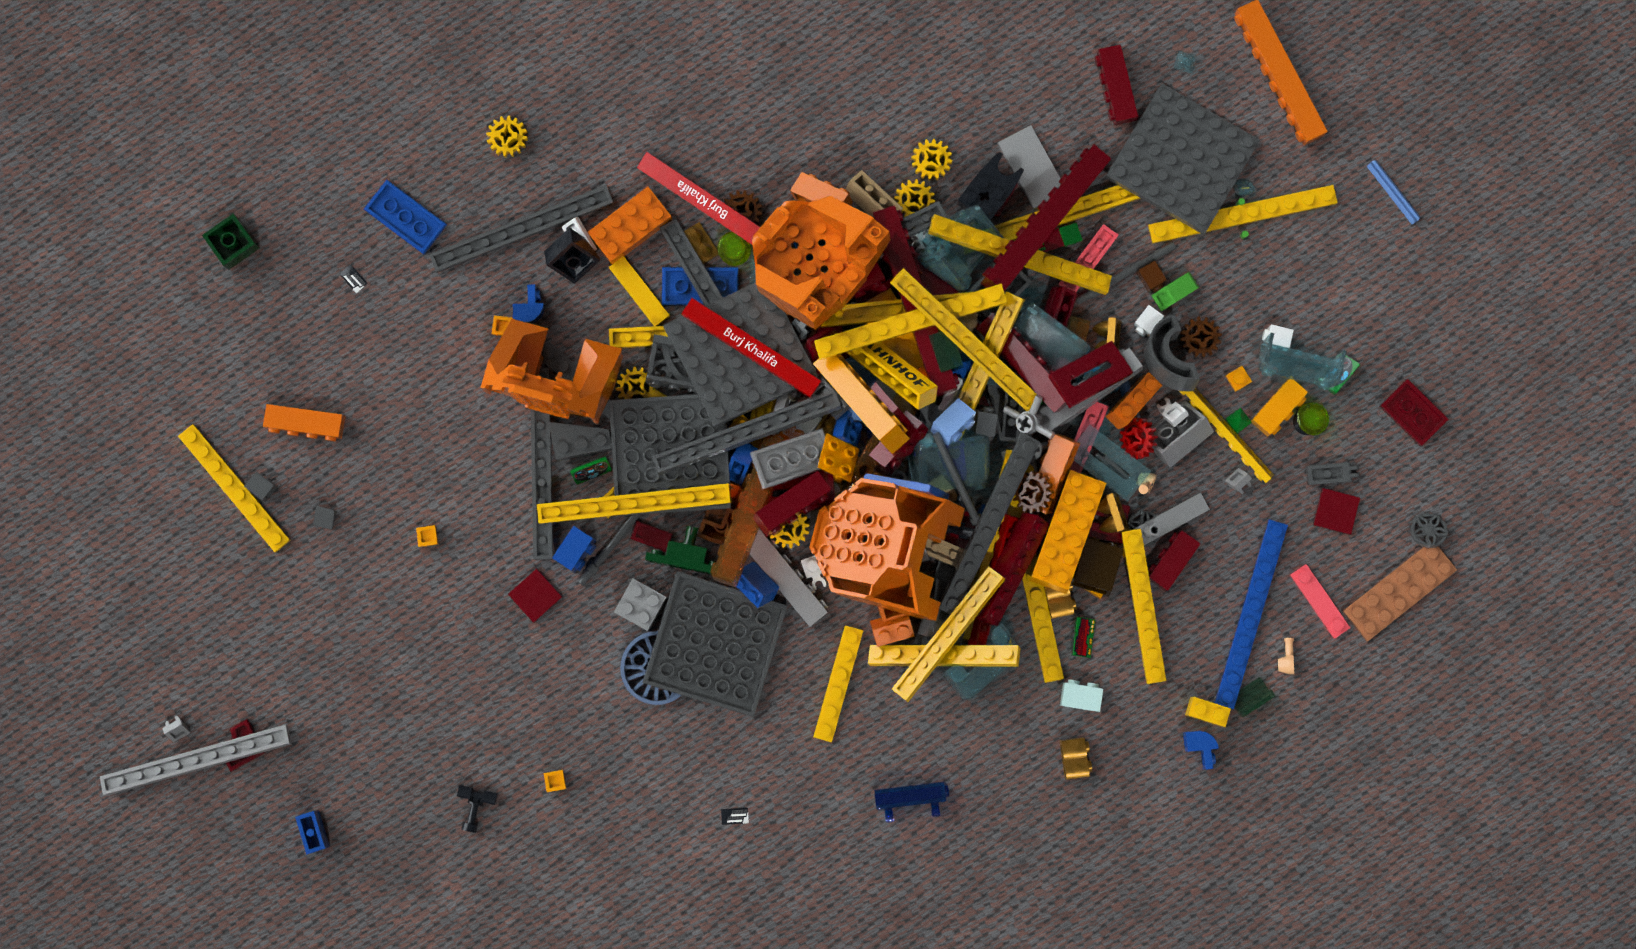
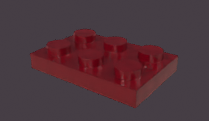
M1408 379L1379 406L1420 447L1449 420Z

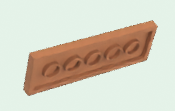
M1422 547L1344 609L1343 613L1363 638L1369 641L1456 572L1457 569L1439 547Z

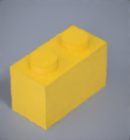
M1190 697L1185 715L1220 727H1226L1231 708L1197 697Z

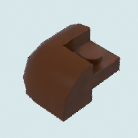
M733 504L732 508L707 510L697 536L718 544L730 542L740 532L746 512L736 509Z

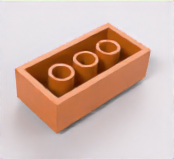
M647 186L587 233L612 265L659 231V227L672 221V217Z

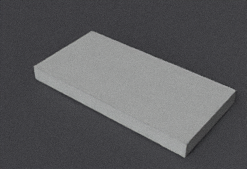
M1030 125L998 142V146L1013 173L1020 168L1024 169L1018 182L1033 209L1037 208L1043 200L1047 201L1050 198L1048 193L1053 187L1058 188L1061 185L1058 182L1061 178L1032 126Z
M821 428L751 452L750 455L762 489L764 490L822 470L817 466L825 440L823 429Z

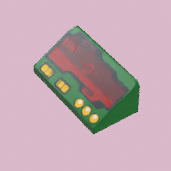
M1076 617L1072 656L1091 658L1095 627L1094 619Z

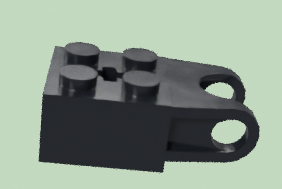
M1001 152L997 153L979 171L957 200L958 206L986 227L1008 200L1024 172V169L1020 168L1009 176L1001 174L998 169L999 161L1003 156ZM980 195H982V196H983V195L987 196L988 201H987V200L981 201V200H980V198H981Z

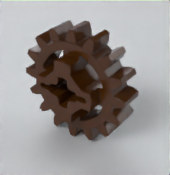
M736 190L735 196L732 193L729 194L730 200L724 199V202L737 212H739L738 208L742 209L745 207L746 213L742 212L741 214L752 222H760L757 216H762V212L758 211L762 209V205H757L759 198L753 199L754 193L748 196L746 190L743 191V194ZM744 199L741 202H736V200ZM751 203L753 204L755 209L754 213H752V211L749 210Z
M1197 317L1196 322L1190 319V325L1185 324L1183 326L1185 330L1180 332L1184 336L1180 339V342L1185 343L1182 349L1188 348L1187 354L1189 355L1193 352L1194 358L1200 354L1203 359L1206 353L1210 357L1213 354L1211 350L1216 352L1218 350L1216 345H1220L1222 342L1218 340L1222 333H1217L1220 327L1213 326L1215 321L1208 323V317H1205L1203 321H1201L1200 317ZM1195 327V333L1189 335L1191 328ZM1200 333L1201 336L1207 337L1202 342L1200 339L1195 338ZM1213 340L1211 346L1206 349L1207 342ZM1190 343L1195 344L1197 346V349L1194 348Z
M1035 471L1025 472L1015 493L1016 497L1013 498V501L1018 500L1017 507L1023 506V512L1028 510L1030 513L1042 512L1043 508L1049 507L1047 502L1053 501L1049 497L1050 494L1054 493V491L1049 489L1053 484H1048L1049 478H1042L1043 473L1041 472L1037 474ZM1033 489H1038L1037 491H1035V493L1028 495L1029 493H1031V491H1033Z

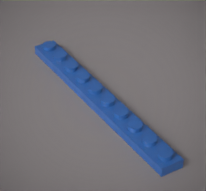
M1268 520L1216 695L1215 704L1231 709L1235 707L1288 527L1286 524Z

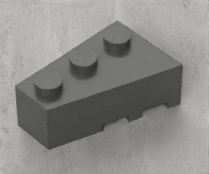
M988 381L986 390L990 406L995 407V411L998 413L996 425L998 442L1016 445L1020 435V431L1016 427V419L1004 413L1003 409L1005 406H1009L1022 413L1023 407L996 382Z
M549 422L557 461L612 451L611 431L609 429Z

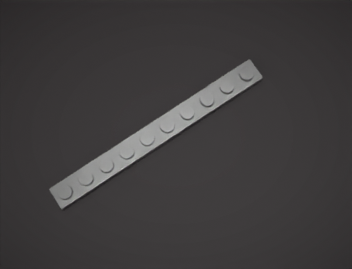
M278 726L100 776L102 793L104 796H109L291 745L288 726Z

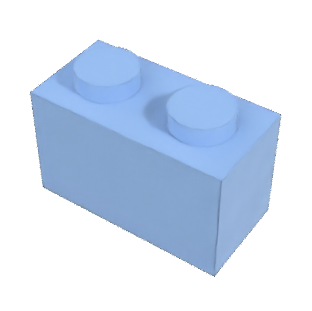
M958 398L933 422L931 432L933 434L939 432L944 443L949 446L953 441L957 442L965 429L969 430L973 426L976 412Z

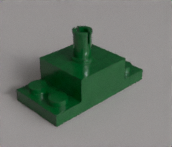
M686 526L685 538L682 543L668 541L666 556H664L662 551L651 550V553L646 552L645 560L647 562L723 577L724 569L720 567V563L709 561L706 564L708 549L695 545L699 530L697 527H693L691 534L692 526Z

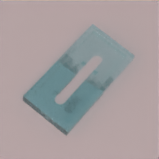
M1090 424L1077 440V442H1080V446L1074 461L1097 479L1105 482L1106 486L1127 502L1151 472V470ZM1088 446H1094L1128 472L1129 478H1121L1087 451Z

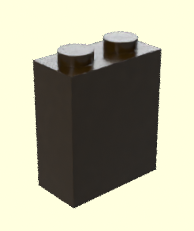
M1087 538L1072 585L1109 597L1124 549L1119 548L1120 546L1114 543H1103L1098 538Z

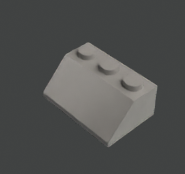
M1185 400L1179 405L1187 410L1189 416L1178 425L1173 427L1162 418L1151 427L1156 428L1154 435L1158 436V438L1154 439L1157 446L1152 447L1154 453L1169 468L1214 432L1207 418Z

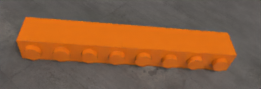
M1254 0L1238 8L1235 12L1236 16H1234L1235 22L1244 30L1243 37L1247 43L1250 42L1254 58L1259 59L1263 75L1268 76L1270 89L1272 92L1277 93L1279 106L1282 109L1285 108L1288 114L1286 116L1288 123L1295 127L1297 140L1306 145L1323 137L1328 131L1259 0Z

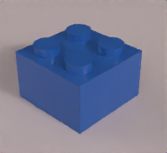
M573 526L552 558L574 573L577 570L581 571L586 563L584 561L587 554L591 555L597 547L595 545L596 540Z

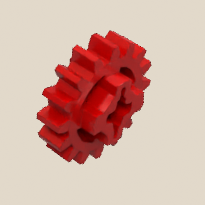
M1138 417L1133 418L1127 426L1123 427L1125 430L1120 431L1123 438H1120L1119 441L1123 442L1121 449H1126L1125 455H1130V458L1143 459L1144 457H1149V453L1154 452L1152 447L1157 446L1154 439L1158 438V436L1154 435L1156 428H1151L1152 422H1147L1146 418Z

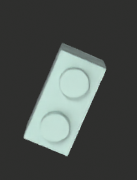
M1069 679L1068 683H1063L1060 706L1100 712L1103 689L1099 688V684L1087 683V686L1079 685L1080 681Z

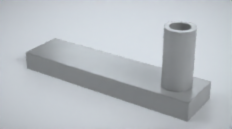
M1198 493L1134 529H1141L1143 544L1146 545L1210 509L1202 494Z

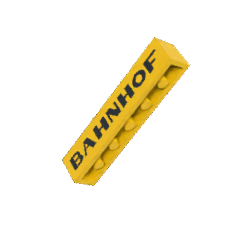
M882 342L846 352L916 409L919 410L936 401L938 386Z

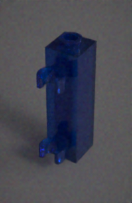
M944 781L875 789L876 809H884L886 822L894 821L892 808L928 803L931 804L932 817L940 816L939 802H945L946 797H949L948 785H944Z

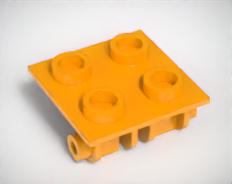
M826 433L817 467L832 474L836 483H842L843 480L851 483L859 448Z

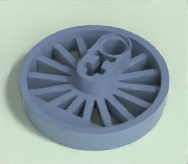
M658 631L644 633L635 638L624 651L620 666L621 677L627 690L636 699L652 705L667 704L682 696L673 692L669 695L668 691L664 690L667 699L658 701L659 688L655 687L654 701L646 699L651 688L650 685H647L642 697L635 692L644 684L642 683L643 679L634 688H631L628 683L629 680L645 675L652 653V646L648 637L657 635ZM644 638L650 655L638 645V642ZM634 646L639 650L633 654L629 653ZM642 654L645 657V662L639 666L635 663V657ZM627 657L631 658L632 665H626ZM625 669H639L642 672L626 677Z

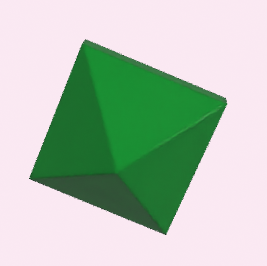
M1241 407L1226 418V421L1237 434L1252 423Z

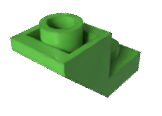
M1188 272L1151 296L1160 310L1163 311L1198 289L1199 286L1191 273Z

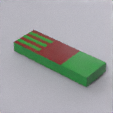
M1077 222L1053 230L1038 250L1048 253L1082 242L1083 239Z

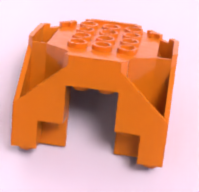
M832 196L811 202L785 201L780 207L775 209L753 236L752 245L757 289L787 315L795 317L816 330L838 310L843 309L865 283L869 273L890 241V232L872 216ZM820 240H825L826 244L824 246H820L818 242ZM792 243H798V248L793 249L791 247ZM809 254L813 255V260L811 261L806 259V256ZM823 266L828 267L826 273L821 272ZM800 269L801 274L798 276L794 275V270Z
M511 319L488 360L480 388L490 395L493 391L513 397L516 402L524 404L525 408L564 419H569L570 414L591 418L595 424H598L600 416L614 390L623 359V349L585 339L573 382L562 378L563 372H558L555 377L556 381L539 376L544 358L541 354L549 329Z
M860 478L855 482V486L843 491L834 498L835 501L830 505L824 506L819 510L809 548L812 554L815 555L818 561L817 564L823 576L826 577L831 592L848 599L909 616L936 621L941 602L930 598L934 578L919 572L926 542L929 539L941 544V540L945 539L948 525L960 527L965 508L950 500L901 487L894 483ZM873 517L872 522L868 523V519ZM851 533L850 539H847V535ZM868 536L867 541L863 542V538ZM884 539V543L880 545V540ZM863 555L862 560L858 561V557Z

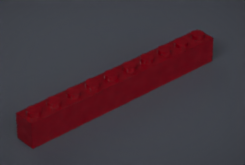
M1095 144L1090 149L1086 147L1079 155L1082 159L1079 162L1075 161L1070 166V174L1067 175L1065 173L1058 181L1061 185L1058 188L1054 186L1048 193L1050 198L1047 201L1043 200L1037 207L1039 212L1037 214L1032 213L1026 220L1028 225L1026 227L1022 226L1015 234L1017 236L1016 240L1013 241L1011 239L1004 247L1007 251L1004 254L1000 252L993 262L996 263L994 267L989 266L982 274L985 278L981 281V284L986 288L1002 284L1005 291L1112 158Z
M894 205L873 212V218L890 232V241L884 251L893 277L904 268L928 291L925 282L921 283L919 276L922 275L919 264L915 265L913 257H916L913 246L908 245L907 239L910 238L907 228H903L900 221H903L901 211L896 210ZM899 292L905 312L916 310L917 308ZM934 325L912 333L927 377L938 386L936 395L938 397L956 391L957 385L960 383L957 374L952 373L951 366H953L951 356L945 353L944 348H947L945 339L940 337L938 332L940 329Z

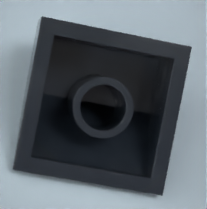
M571 228L565 231L544 251L546 265L574 284L600 261V257L587 240Z

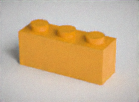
M1290 377L1251 420L1252 424L1267 437L1271 434L1275 435L1282 428L1280 426L1283 420L1288 421L1294 414L1292 410L1296 406L1300 407L1307 400L1305 395L1308 392Z

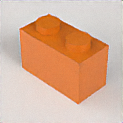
M909 616L883 623L881 618L870 621L877 647L915 637Z

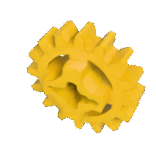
M501 116L500 122L493 120L494 127L489 125L491 132L486 133L487 137L490 138L487 140V143L492 144L490 148L492 151L496 150L498 156L503 153L504 158H507L510 153L514 157V152L521 153L520 147L526 148L523 141H528V137L524 136L528 132L526 129H522L524 127L522 122L518 124L519 120L517 118L512 121L510 116L507 117V120H504ZM512 126L518 129L519 134L517 132H513ZM509 132L511 137H508L507 140H505L503 136H506ZM495 140L501 141L502 147L498 146Z
M926 139L925 145L918 143L919 149L914 148L913 152L916 155L911 156V160L915 161L912 163V167H917L915 173L921 172L922 179L928 176V181H931L932 177L938 180L939 175L945 176L944 170L950 171V167L947 164H952V160L948 159L952 156V153L946 152L948 146L942 147V141L936 144L935 139L932 140V143H929ZM920 154H922V156L924 157V160L921 164L919 162ZM929 156L930 158L935 157V163L933 161L928 162ZM942 156H944L943 166L940 163V158H942Z
M916 179L912 184L908 180L907 186L902 183V190H896L899 196H894V200L898 201V204L903 208L901 214L904 213V217L915 213L909 211L910 209L919 211L935 203V200L931 199L935 194L929 193L931 186L925 188L924 181L918 184V179ZM903 194L907 198V201L904 202V204H902ZM925 196L927 197L926 206H924V203L922 202V199H924ZM911 197L914 199L918 197V203H911Z
M633 367V372L626 369V375L620 374L622 381L617 380V384L620 387L616 388V391L621 392L618 395L619 399H633L635 396L649 398L654 387L650 386L649 392L645 390L647 372L644 373L643 367L640 371ZM636 375H639V376H640L639 379H632V378H630V377L636 376ZM625 383L629 387V391L627 392V394H625L624 392ZM632 384H640L642 392L638 390L633 392Z
M800 514L793 523L792 532L789 529H784L785 524L778 534L774 536L772 534L770 538L777 539L775 544L782 542V548L786 544L793 548V543L800 546L799 540L805 541L806 538L803 535L810 532L806 530L810 523H805L808 517H802ZM802 524V531L798 536L796 530ZM782 535L789 536L791 540H786V539L782 538L781 536H782Z

